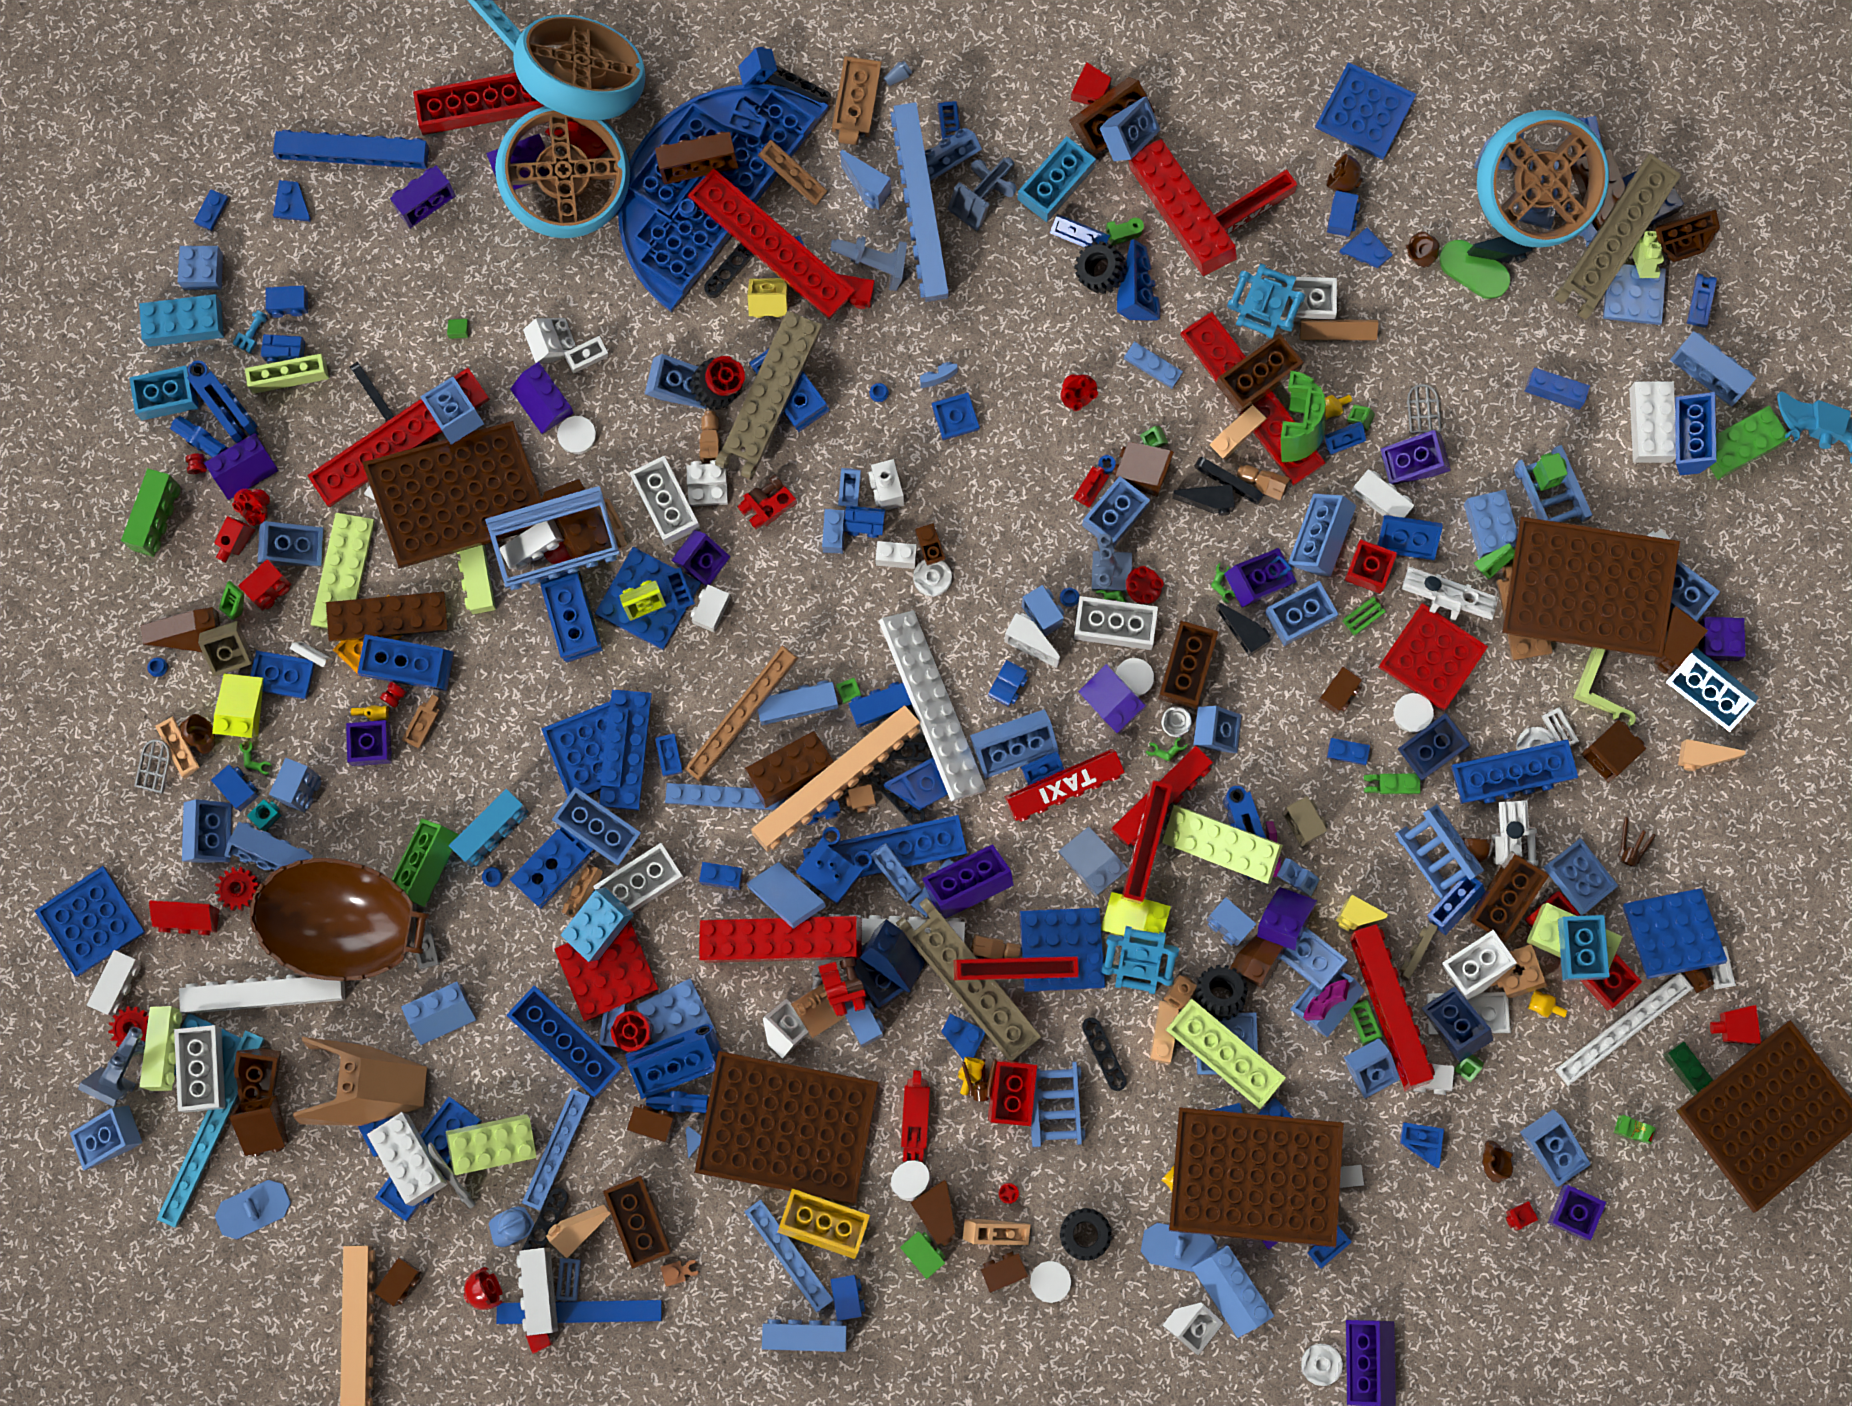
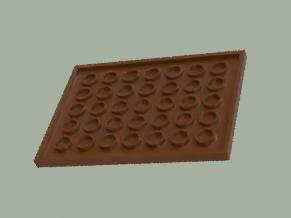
M513 421L470 432L453 444H450L448 439L363 462V467L398 569L491 543L492 540L485 519L542 503ZM534 525L497 535V541L522 534Z
M1520 517L1502 634L1661 659L1664 650L1680 541Z
M1791 1020L1785 1022L1760 1044L1751 1049L1676 1109L1677 1113L1753 1213L1758 1212L1852 1133V1099Z
M718 1051L694 1173L787 1191L795 1189L813 1196L856 1203L878 1082Z
M1179 1107L1169 1231L1336 1248L1344 1122Z

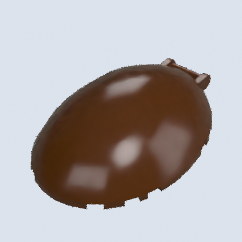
M312 858L294 861L270 873V876L263 883H260L251 902L250 923L252 932L255 933L260 947L267 955L274 958L279 965L285 966L295 973L306 977L332 981L366 979L392 969L404 960L407 952L423 954L424 951L422 944L426 919H429V913L414 911L413 902L405 891L392 879L377 870L358 863L334 858ZM414 917H418L414 947H412L410 943L413 934Z

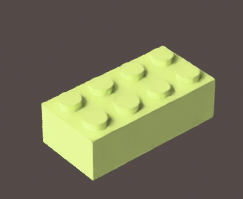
M1549 903L1543 904L1529 934L1527 943L1561 958L1558 919L1576 915ZM1605 929L1608 965L1610 968L1623 936Z
M527 1114L446 1131L452 1171L455 1175L537 1158L531 1122Z

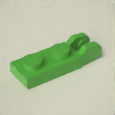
M1417 774L1364 775L1365 781H1379V787H1365L1364 793L1420 794V778Z

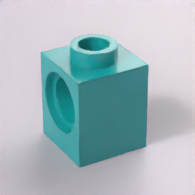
M263 799L247 817L260 830L267 831L282 815L278 812L280 808L273 801L268 802ZM265 810H269V811H270L269 817L266 818V819H263V818H262V813H263Z

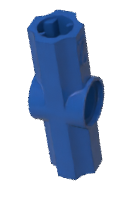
M180 415L171 423L170 429L184 438L191 446H195L197 450H202L212 458L228 449L224 444L213 438L205 429L198 425H193Z
M681 1091L659 1092L646 1097V1106L658 1110H667V1112L706 1113L709 1096L687 1094V1092Z

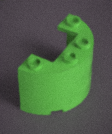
M1291 371L1288 392H1291L1289 412L1304 413L1303 423L1283 421L1281 433L1282 462L1298 461L1311 455L1321 445L1326 432L1324 393L1311 377L1296 371Z

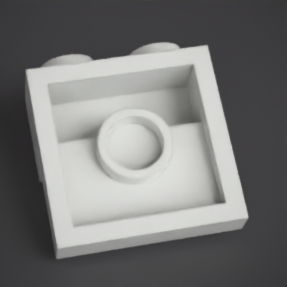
M715 460L710 461V464L693 461L691 465H686L688 502L690 507L728 504L726 469L716 466Z

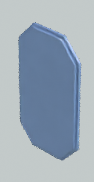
M266 1180L222 1201L215 1214V1219L222 1235L239 1239L285 1217L291 1202L283 1184Z
M1156 1223L1144 1230L1141 1253L1150 1264L1194 1272L1191 1268L1192 1266L1217 1250V1244L1210 1235L1169 1231V1225Z

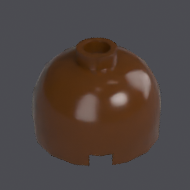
M1343 154L1334 164L1336 169L1333 172V176L1331 173L1329 174L1326 186L1335 192L1347 193L1360 186L1362 182V168L1354 157Z
M1462 838L1467 849L1479 863L1489 859L1492 853L1493 839Z

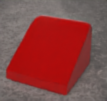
M548 1333L528 1336L526 1334L532 1354L553 1345Z

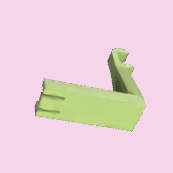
M1593 648L1573 698L1612 713L1613 720L1619 718L1620 713L1630 718L1628 726L1633 725L1636 717L1632 711L1620 707L1594 693L1589 694L1605 652L1603 649Z

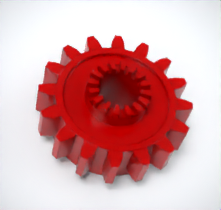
M232 867L231 873L225 870L226 876L218 877L221 883H215V886L219 887L215 894L221 896L218 898V902H224L223 907L228 908L230 906L232 911H235L238 907L240 911H243L244 906L250 908L254 893L260 884L255 882L258 879L257 876H251L252 871L247 870L245 872L243 867H240L239 870ZM240 884L241 891L237 894L234 893L235 886Z
M127 1006L126 1012L120 1009L119 1016H112L115 1022H109L113 1029L109 1030L108 1033L114 1034L110 1040L113 1042L118 1041L116 1043L117 1047H120L131 1024L142 1030L141 1040L146 1041L149 1016H146V1010L140 1012L139 1007L135 1006L132 1009V1007Z

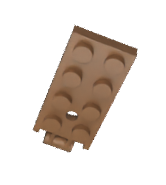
M844 56L832 124V132H836V129L840 130L839 143L858 145L860 133H864L865 137H869L882 66L881 61ZM852 111H857L858 114L856 116H852L850 113Z
M1512 564L1502 567L1504 580H1497L1503 616L1505 615ZM1507 634L1513 661L1553 653L1550 641Z

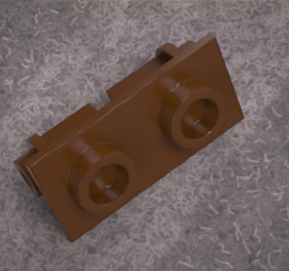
M1705 968L1684 972L1696 994L1714 984Z

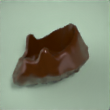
M1423 231L1413 235L1406 248L1410 259L1417 266L1425 268L1430 267L1438 259L1440 244L1434 236Z
M199 714L190 715L180 725L182 739L187 744L195 746L200 753H210L215 746V734H212L213 726L211 722Z
M1486 1141L1482 1160L1484 1172L1492 1182L1500 1183L1512 1176L1513 1165L1511 1157L1513 1153L1503 1149L1495 1141Z

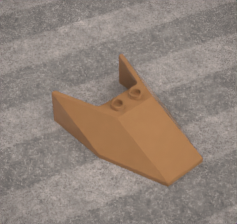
M302 1037V1041L308 1049H324L339 1055L340 1068L336 1098L333 1101L294 1112L293 1117L299 1124L362 1126L396 1116L401 1112L407 1113L424 1108L428 1070L426 1066L367 1045Z

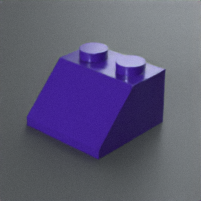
M693 530L671 561L679 568L681 567L685 573L707 587V585L712 583L731 556L709 536Z

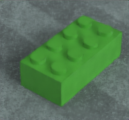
M1770 405L1716 434L1717 462L1711 465L1710 469L1717 480L1784 445L1790 439V437L1785 438L1787 432Z
M147 468L121 542L132 551L154 557L155 552H158L160 549V538L167 530L166 522L168 517L173 514L174 500L180 495V485L169 474Z

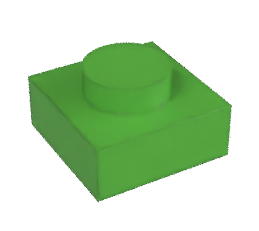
M855 678L836 685L843 704L850 702L851 699L857 696H862Z

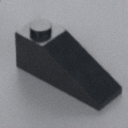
M1501 236L1473 244L1467 253L1469 256L1505 263L1515 261L1521 263L1528 259V255L1533 250L1532 247L1517 244Z
M1232 484L1174 490L1172 494L1175 500L1213 514L1218 513L1219 516L1229 515L1235 507Z
M1222 603L1217 605V612L1249 657L1269 644L1270 634L1265 627L1262 628L1260 624Z

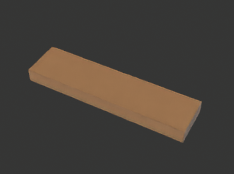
M772 140L758 154L759 157L813 205L816 206L828 190Z
M1378 320L1300 321V340H1377Z

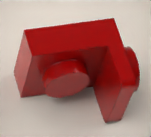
M1529 1201L1506 1211L1508 1216L1505 1219L1509 1227L1514 1228V1230H1520L1538 1220Z

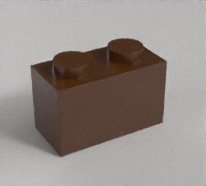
M1342 666L1318 702L1337 715L1340 710L1345 712L1350 705L1348 701L1350 696H1356L1362 688L1359 685L1362 679Z
M1012 1251L1002 1255L1003 1260L997 1263L993 1259L983 1264L984 1268L980 1270L990 1293L1028 1277L1019 1253L1014 1255Z
M398 1258L374 1293L393 1307L398 1306V1304L402 1305L409 1296L407 1294L408 1290L411 1287L414 1288L419 1283L421 1271L405 1259Z

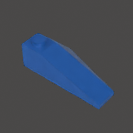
M1133 239L1130 242L1126 258L1127 267L1124 268L1127 270V275H1123L1125 280L1120 282L1117 294V313L1129 320L1157 321L1160 319V302L1158 297H1154L1152 287H1155V281L1151 280L1148 274L1151 265L1147 248Z

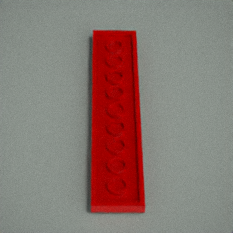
M714 168L688 194V198L829 320L855 294V289Z
M1210 312L1180 333L1181 337L1216 383L1218 377L1246 358L1213 312ZM1272 391L1253 404L1267 418L1253 433L1285 476L1291 478L1290 482L1293 486L1325 465L1326 462L1317 451L1298 461L1282 462L1281 433L1283 421H1295Z
M469 368L454 376L475 410L490 400ZM420 399L307 476L325 504L330 508L368 482L363 462L420 447L443 431L423 400Z

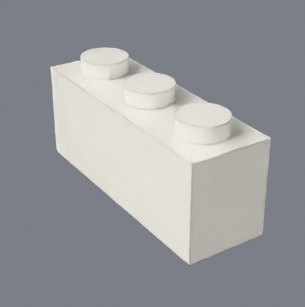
M1369 469L1351 491L1382 516L1389 515L1405 518L1414 507L1409 497L1406 495L1402 496L1397 492L1395 486L1385 483L1377 472H1371Z
M549 520L534 525L500 547V552L509 569L520 571L528 567L529 562L542 558L544 556L543 553L556 549L564 538L555 521Z
M114 950L87 1006L110 1016L115 1015V1013L118 1014L122 1008L121 1001L124 995H127L132 985L130 983L133 976L136 977L140 971L141 966L139 964L141 961Z

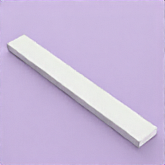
M1682 973L1676 974L1557 1067L1555 1071L1566 1085L1569 1086L1692 990V985Z

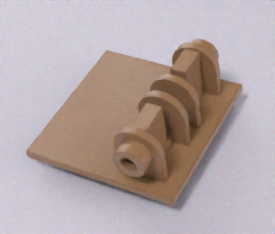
M821 984L791 1004L812 1038L846 1017L845 1015L837 1017L830 1006L824 984Z

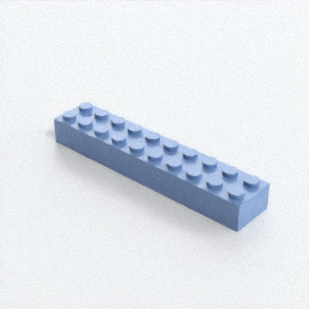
M917 103L893 106V112H890L892 128L896 127V131L893 132L895 147L899 146V150H897L898 165H902L903 168L900 169L901 184L906 185V188H903L905 203H909L906 213L908 222H912L909 231L911 241H915L913 246L914 260H918L919 263L916 265L917 278L922 280V283L919 284L920 296L925 298V302L947 299L948 287Z

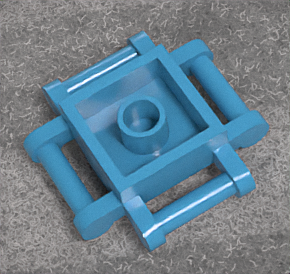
M1260 263L1255 276L1249 272L1240 271L1238 284L1232 299L1227 303V307L1240 313L1236 326H1245L1263 333L1272 339L1277 327L1286 331H1292L1294 319L1306 295L1302 292L1292 291L1296 276L1285 275L1265 267L1266 265ZM1262 274L1287 283V287H1282V284L1267 278L1261 279ZM1246 282L1251 283L1252 285L1244 305L1239 304L1238 302ZM1288 298L1293 299L1294 301L1286 320H1281L1280 318Z
M1126 926L1124 937L1109 935L1107 937L1106 943L1108 948L1101 971L1106 975L1117 974L1116 988L1127 987L1149 991V994L1155 995L1157 982H1161L1166 986L1173 985V971L1176 957H1178L1180 950L1176 946L1164 944L1166 937L1164 932L1158 934ZM1119 945L1122 946L1119 965L1113 964L1116 946ZM1162 953L1168 955L1165 973L1159 972ZM1123 976L1151 980L1149 984L1123 979Z

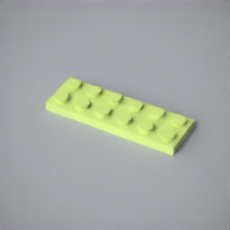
M340 513L335 514L311 620L312 626L328 629L326 602L358 599L375 523L374 519Z
M1178 805L1173 806L1162 842L1267 884L1272 881L1283 846Z
M1193 999L1188 1001L1165 1029L1259 1109L1262 1108L1286 1078Z

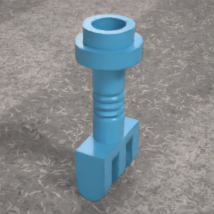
M259 310L256 313L253 312L252 316L255 318L246 334L238 333L233 342L235 346L240 344L239 348L242 350L248 345L246 352L249 354L257 344V342L252 340L254 333L261 322L266 323L267 315Z

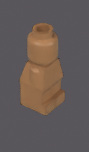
M705 411L701 418L702 433L700 434L699 443L700 461L702 463H710V461L716 460L720 452L719 433L716 432L719 428V418L716 416L715 411Z
M1241 465L1237 472V476L1250 485L1255 483V487L1264 495L1277 500H1281L1285 495L1291 479L1271 471L1262 470L1259 472V469L1250 465Z
M974 934L971 951L974 955L989 959H999L1002 957L1022 958V948L1019 944L1010 942L1005 944L1003 940Z

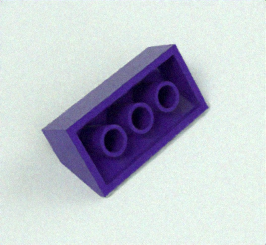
M993 844L922 878L933 905L944 919L1014 886L1012 872Z
M1346 1320L1347 1405L1396 1406L1394 1321Z

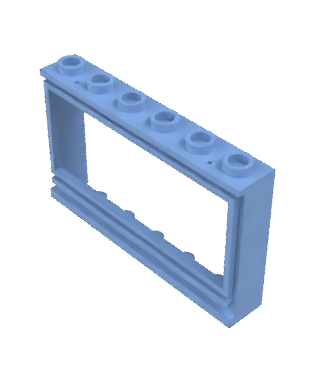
M600 486L485 519L506 588H511V591L522 588L524 583L529 582L530 585L542 582L541 578L549 577V579L560 577L562 572L567 571L568 574L580 571L579 567L587 566V568L598 566L600 561L605 560L608 563L617 560V556H620ZM593 507H601L612 548L508 578L496 538L497 535Z

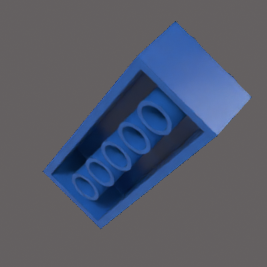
M535 985L506 1015L596 1099L625 1069Z

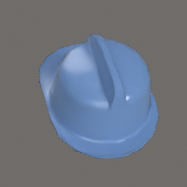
M519 1206L496 1215L489 1222L493 1244L499 1247H506L524 1239L530 1234L534 1226V1222L527 1210Z

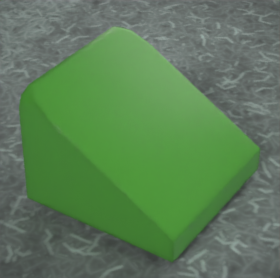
M468 319L448 320L447 336L449 339L468 338Z
M1354 405L1347 422L1351 424L1361 422L1364 430L1368 431L1375 413L1371 408Z
M1154 426L1140 435L1144 445L1159 448L1168 444L1160 426Z
M1472 1054L1462 1062H1459L1454 1071L1471 1082L1483 1068L1484 1063Z

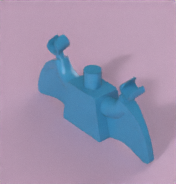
M1784 392L1777 394L1781 415L1787 426L1791 429V431L1786 433L1785 438L1792 434L1794 436L1792 443L1800 438V433L1806 429L1810 437L1820 440V448L1829 449L1831 444H1835L1840 440L1848 447L1849 452L1852 453L1851 411L1821 400L1810 404L1800 402Z

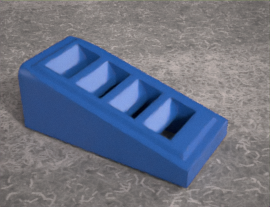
M957 101L937 104L942 140L953 136L946 135L945 132L958 131L960 129ZM953 109L952 113H943V110ZM954 116V120L944 121V117ZM955 124V127L945 128V125Z
M681 567L662 574L677 611L695 604ZM676 575L680 576V578L671 582L669 581V578L674 577ZM680 582L683 583V586L672 589V585ZM685 589L686 593L675 596L674 593ZM688 596V601L678 604L677 600Z

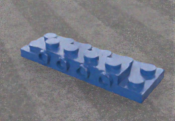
M612 689L610 707L608 712L604 713V724H607L606 731L602 732L601 742L605 743L604 751H600L599 762L603 763L602 770H598L597 782H600L601 786L599 804L605 808L640 810L652 693Z
M1568 739L1451 766L1461 804L1483 800L1485 804L1495 802L1496 798L1501 796L1504 797V800L1516 797L1515 793L1523 792V795L1535 793L1534 789L1542 788V791L1553 789L1557 783L1578 778Z
M448 1097L420 1136L427 1148L429 1143L433 1144L438 1154L452 1170L446 1131L477 1125L482 1120L453 1098ZM389 1177L374 1198L408 1222L420 1205L423 1206L425 1203L429 1204L432 1201L434 1194L413 1207L406 1205L391 1177Z

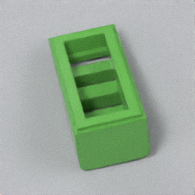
M1508 543L1480 558L1474 564L1487 579H1490L1514 558L1515 549Z
M229 581L226 584L219 609L231 620H234L242 615L244 592Z
M1368 1000L1354 1004L1349 1011L1362 1046L1378 1038L1382 1040V1034ZM1366 1008V1012L1356 1015L1355 1011ZM1369 1016L1368 1020L1362 1022L1358 1021V1019ZM1372 1024V1027L1368 1029L1362 1030L1361 1028L1363 1026ZM1375 1032L1374 1035L1365 1037L1366 1034Z

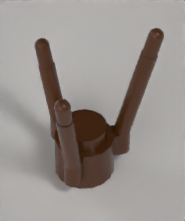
M1625 817L1621 848L1618 856L1621 857L1620 862L1636 867V864H1639L1656 835L1652 834L1639 852L1638 849L1646 833L1643 830L1635 847H1628L1625 850L1628 829V817Z
M993 1059L988 1085L985 1082V1064L982 1070L981 1081L975 1082V1086H973L966 1063L962 1062L969 1088V1096H973V1100L982 1102L989 1100V1097H991V1088L997 1063L996 1059Z

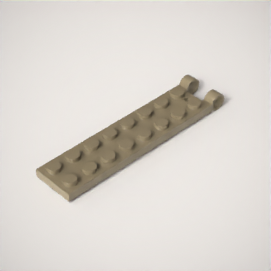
M1651 153L1648 154L1566 281L1554 295V299L1563 304L1568 299L1570 293L1574 291L1586 300L1577 312L1578 316L1586 320L1592 314L1594 308L1675 186L1681 174ZM1582 286L1586 287L1585 291L1581 290Z
M790 311L786 312L723 449L716 457V466L726 469L732 455L747 460L742 468L741 476L749 480L754 477L821 333L822 324ZM741 448H746L744 452H741Z
M926 897L919 905L930 918L916 930L913 929L904 916L896 922L897 926L905 933L910 942L1007 1060L1013 1061L1041 1038V1035L995 980L954 981L953 960L977 959V957ZM929 927L931 932L926 933L925 928Z

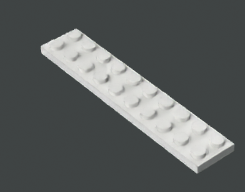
M910 611L881 618L879 620L880 626L950 800L955 801L986 791L915 612Z

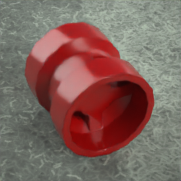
M390 681L387 691L382 693L379 698L396 709L400 698L404 697L407 692Z

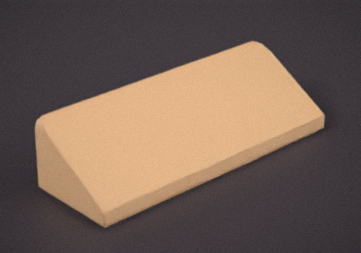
M173 716L155 726L162 740L170 747L171 758L181 777L186 779L200 768L188 744L182 739L181 730Z

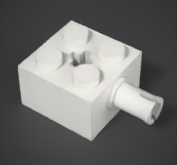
M894 459L872 464L871 471L868 474L871 488L876 489L873 490L876 507L880 506L881 509L890 510L904 506L903 492Z

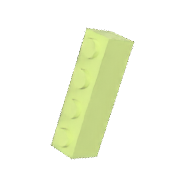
M322 354L245 368L247 386L253 394L329 379L327 363Z
M485 545L457 552L461 557V561H458L459 570L464 574V579L461 580L463 591L467 592L468 597L465 598L466 609H470L472 614L496 610Z
M172 1006L150 1007L140 1079L141 1088L150 1091H172L176 1064L174 1029H180L182 1022V1013L177 1008Z

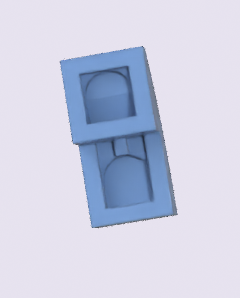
M1288 858L1285 859L1277 874L1285 882L1309 896H1312L1320 880L1312 872L1303 869Z

